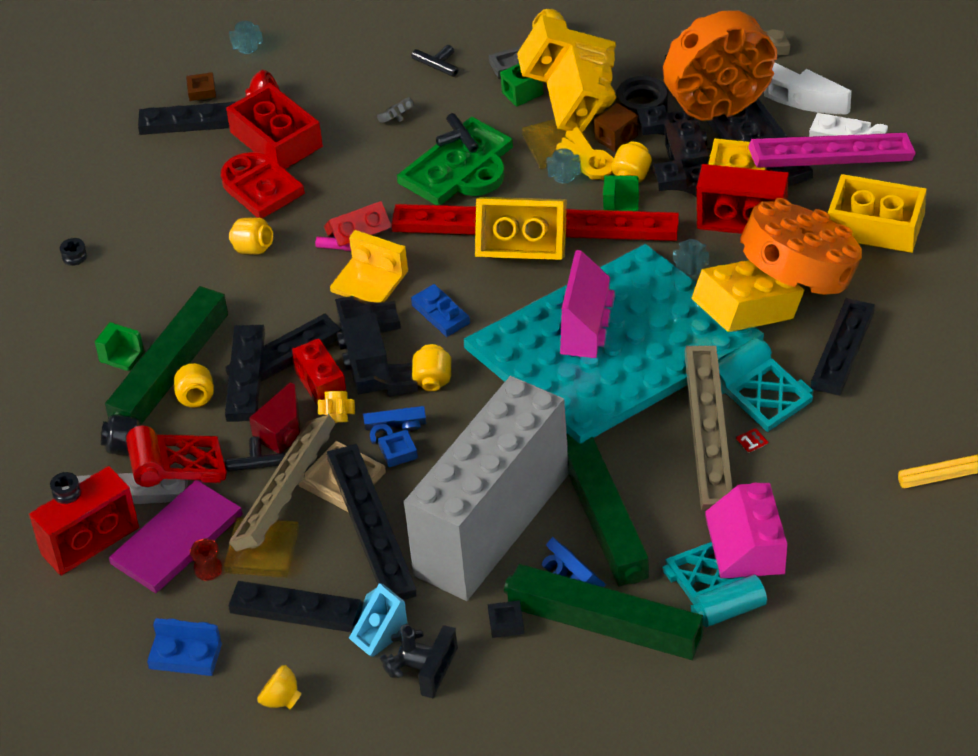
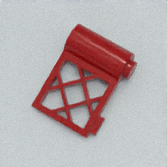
M144 425L132 428L126 436L135 482L142 487H153L158 485L163 479L201 480L205 483H220L221 480L226 479V469L218 436L156 435L152 428ZM166 446H176L180 448V450L175 452L174 450ZM197 447H211V450L206 453ZM189 453L198 459L193 462L184 456ZM176 462L185 468H170V465ZM207 463L216 469H206L202 465Z

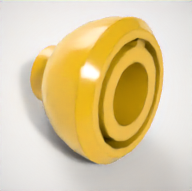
M281 665L259 693L257 697L258 703L269 708L286 706L288 709H291L302 693L297 690L296 677L287 665Z

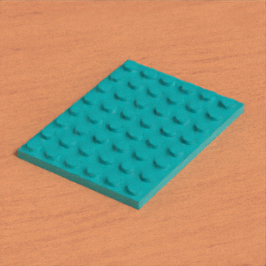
M644 244L600 267L610 277V290H615L613 308L607 307V309H611L609 327H603V329H606L605 346H599L597 358L560 354L562 305L567 285L464 338V348L504 382L509 376H513L564 398L566 433L581 444L590 437L598 436L687 386L686 346H716L718 361H720L754 338L763 340L764 333L756 327L727 332L691 299L697 282L647 244Z

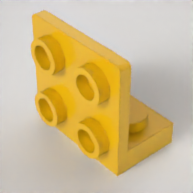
M354 230L349 237L352 259L330 285V291L344 297L354 296L368 302H385L408 272L406 248L403 245Z

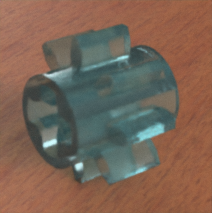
M250 21L238 22L234 27L235 31H229L233 49H238L243 54L253 53L257 50V44L263 43L259 25L254 26Z
M558 149L553 153L552 157L546 158L548 177L554 176L555 181L559 183H569L573 181L575 175L581 174L579 155H574L569 149Z
M695 239L680 242L679 250H673V261L676 262V267L687 275L700 273L703 265L709 264V253L706 252V244H701Z

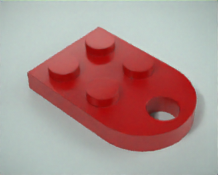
M247 152L238 154L226 161L221 169V180L224 189L253 215L262 219L305 194L303 184L262 153ZM238 167H246V168L241 169V170H237V169H236V168H238Z

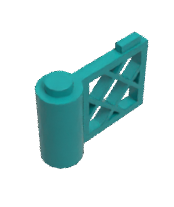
M754 338L718 361L722 394L726 393L766 432H769L813 401V389L802 379L796 381L771 358L772 351L770 346L765 341ZM771 370L779 378V383L763 382L762 376ZM743 388L757 389V398L744 397L739 391ZM761 390L779 391L778 400L761 399ZM783 392L796 393L800 399L796 402L782 401ZM760 407L778 408V414L768 420L760 412Z
M712 542L665 559L666 565L662 566L663 572L670 582L677 581L693 603L691 605V612L703 615V626L706 628L767 604L764 586L755 574L748 577L727 579L720 578L719 570H717L715 576L700 573L703 566L718 569L716 559L707 558L708 555L714 553ZM686 563L696 565L693 572L679 569L678 566ZM695 582L710 584L709 588L696 592L693 588Z

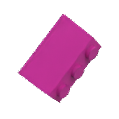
M575 250L562 305L560 354L597 358L599 346H605L606 329H603V327H609L611 309H607V307L613 308L615 290H610V277L580 250Z
M770 483L737 485L705 511V518L720 578L748 577L753 574L757 576L785 574L787 541Z

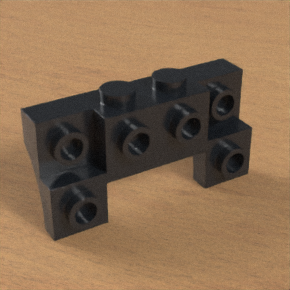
M664 105L637 109L638 120H640L642 135H665V147L670 162L653 164V173L657 178L658 190L684 191L697 197V183L702 164H709L712 151L711 148H706V131L701 130L698 120L687 115L685 111L667 113Z
M354 296L335 299L342 332H337L340 350L346 349V353H342L345 371L351 370L358 395L387 389L389 397L417 392V380L412 379V362L404 364L387 363V355L381 333L401 329L395 301L368 302Z

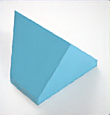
M379 583L377 588L366 594L358 622L349 639L369 656L374 657L393 642L391 641V635L398 634L401 626L408 624L405 601L384 584Z

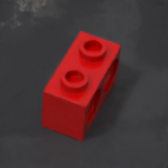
M319 338L292 349L296 374L317 407L318 400H325V392H347L344 374Z

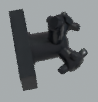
M404 624L401 626L398 634L391 635V641H400L402 643L398 655L393 657L390 654L387 657L384 654L380 657V660L383 662V667L391 678L395 676L401 678L404 676L400 668L405 665L421 670L418 675L421 695L433 699L458 649L456 628L443 625L434 645L429 646L415 642L416 638L424 636L422 630L415 631L408 624Z

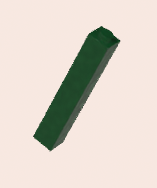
M202 286L197 288L105 402L108 419L111 415L135 416L139 419L140 426L174 384L176 372L182 366L191 363L228 316L225 294Z
M566 433L568 475L618 587L636 584L644 579H648V555L593 436L579 444Z
M518 564L514 574L509 575L505 582L504 593L508 596V602L520 600L522 612L692 661L703 638V615L522 564Z

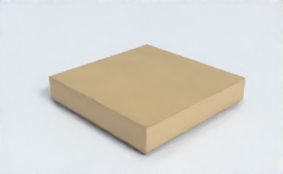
M335 441L304 473L305 477L299 483V487L348 512L327 460V451L346 446ZM361 453L374 485L386 473L385 465Z

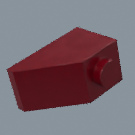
M292 382L249 417L252 436L259 437L261 444L277 454L292 446L300 433L298 399L295 384Z

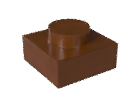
M213 72L186 76L189 101L216 98Z

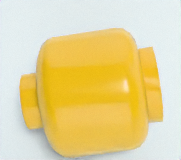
M629 142L621 145L611 164L613 174L615 176H638L639 183L642 182L652 162L649 150L638 142Z
M240 218L233 224L229 232V240L236 252L242 255H259L264 253L272 244L273 231L262 218Z
M434 344L425 345L413 355L412 379L417 380V384L424 390L437 391L440 387L450 382L451 356L443 347Z
M191 363L182 366L174 376V390L178 401L184 406L198 408L206 405L211 400L214 394L213 379L210 371L205 366Z

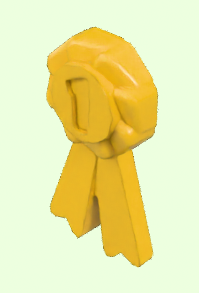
M575 127L573 131H566L568 139L562 137L561 143H558L556 146L557 152L580 160L581 172L591 180H604V175H611L613 173L611 164L614 158L604 150L592 149L578 127Z

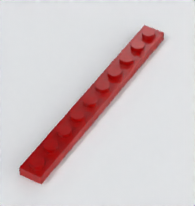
M395 204L391 223L392 232L476 234V206ZM566 209V237L677 241L679 213Z

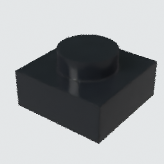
M520 600L487 604L492 638L524 634Z

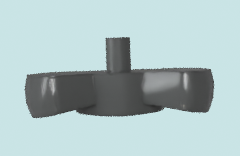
M407 97L387 108L386 112L377 114V119L380 123L397 117L400 122L404 120L401 113L414 107V102L410 97Z

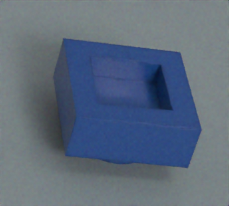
M407 429L378 438L380 450L388 467L418 459L417 449Z

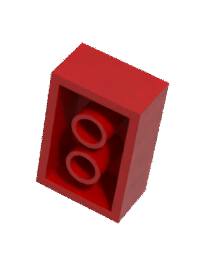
M271 83L226 107L230 133L253 152L267 155L283 169L290 167L323 147L320 122Z
M702 164L697 183V229L742 234L753 208L760 204V202L775 201L776 198L788 200V172Z
M110 466L79 483L81 494L74 502L62 504L52 499L29 513L40 554L60 576L139 529L130 487Z

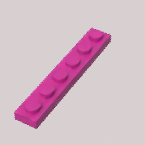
M907 133L751 139L748 146L757 168L912 161L916 154Z

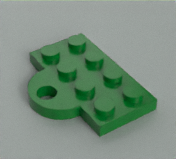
M471 116L463 125L479 145V149L476 152H469L461 140L442 147L436 144L397 174V182L434 205H442L457 192L470 196L491 193L504 180V165L500 157L513 148V139ZM491 177L489 180H482L481 178Z

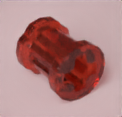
M199 539L190 548L191 558L195 561L194 572L198 579L205 581L213 580L222 572L221 561L217 558L219 549L214 540Z

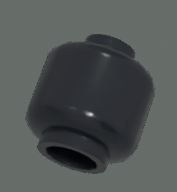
M111 415L108 421H103L100 445L105 446L109 454L129 456L126 436L132 428L140 426L139 419L135 416Z

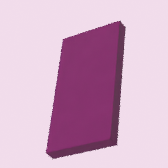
M195 480L109 557L110 564L156 594L243 515L242 508L198 480Z

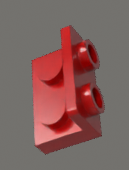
M382 201L330 219L324 225L327 236L334 235L339 247L350 244L349 237L354 230L374 235L391 227Z

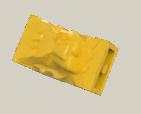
M541 15L517 53L522 76L547 83L557 129L573 131L575 127H578L581 133H583L594 115L601 114L606 108H610L617 98L611 86V68L614 67L616 42L570 30L567 28L566 21Z

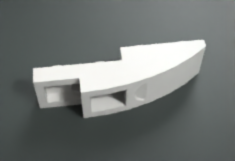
M777 63L774 64L772 68L774 76L770 85L764 91L765 97L794 108L817 113L848 114L850 112L851 90L808 69L798 74Z

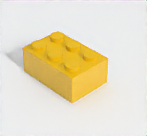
M841 174L828 214L830 215V220L849 227L853 231L852 236L860 244L913 253L925 215L927 189Z
M477 198L475 257L562 260L565 258L567 199Z
M748 260L702 269L691 299L727 332L794 319L804 289L798 284L796 287H792L776 280Z

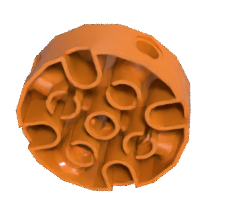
M720 11L706 17H700L695 19L690 27L672 41L663 65L664 83L687 115L701 121L712 120L713 117L723 114L729 117L741 112L755 102L770 85L774 76L772 68L775 60H777V49L756 19L744 12Z
M776 198L775 201L760 202V204L755 206L740 238V243L745 245L743 249L745 256L761 271L789 286L796 287L797 283L809 286L812 293L822 295L839 294L848 288L862 259V248L852 236L853 231L849 227L830 220V215L823 210L815 209L812 211L802 206L791 204V202L783 198Z

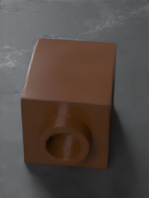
M618 103L594 119L595 140L613 152H616L621 145L629 143L638 136V116Z

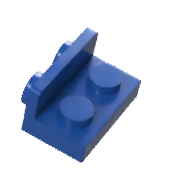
M155 619L153 626L156 636L147 660L149 669L206 676L213 675L222 646L217 625L207 622L179 621L177 619Z

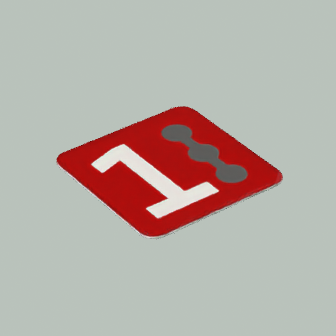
M756 428L736 437V440L748 453L768 444V441Z

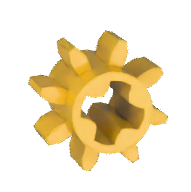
M346 391L325 392V400H318V415L329 414L335 423L348 422V414H355V400L348 399Z

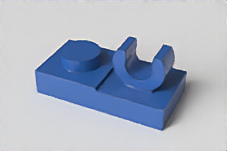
M435 284L411 297L412 306L446 337L470 324L469 316Z
M424 406L363 414L365 430H371L370 440L372 444H377L376 434L379 431H384L387 435L393 434L391 427H402V430L412 431L420 429L421 424H426Z
M554 537L547 542L546 546L554 555L547 556L541 565L548 571L558 564L557 569L553 572L554 574L566 577L569 569L573 573L570 577L572 579L601 587L606 586V583Z

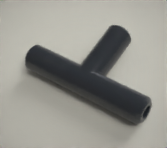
M446 45L435 56H431L418 49L413 50L411 54L412 59L452 77L458 74V67L445 62L454 53V48L451 45Z
M455 113L449 114L446 120L453 131L437 136V145L442 147L461 140L469 152H476L479 149L477 142Z
M254 436L249 439L250 457L226 459L225 469L229 472L279 466L286 454L262 455L261 439Z

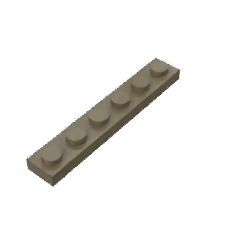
M686 346L685 363L701 511L708 510L732 490L717 347Z
M329 414L306 422L230 539L229 543L235 551L246 548L254 549L263 543L269 527L278 520V513L291 499L292 491L304 479L306 469L316 460L317 452L330 438L329 433L336 423Z

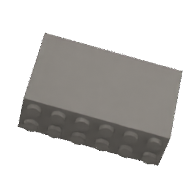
M509 376L404 500L414 577L465 601L469 600L568 476L564 398Z

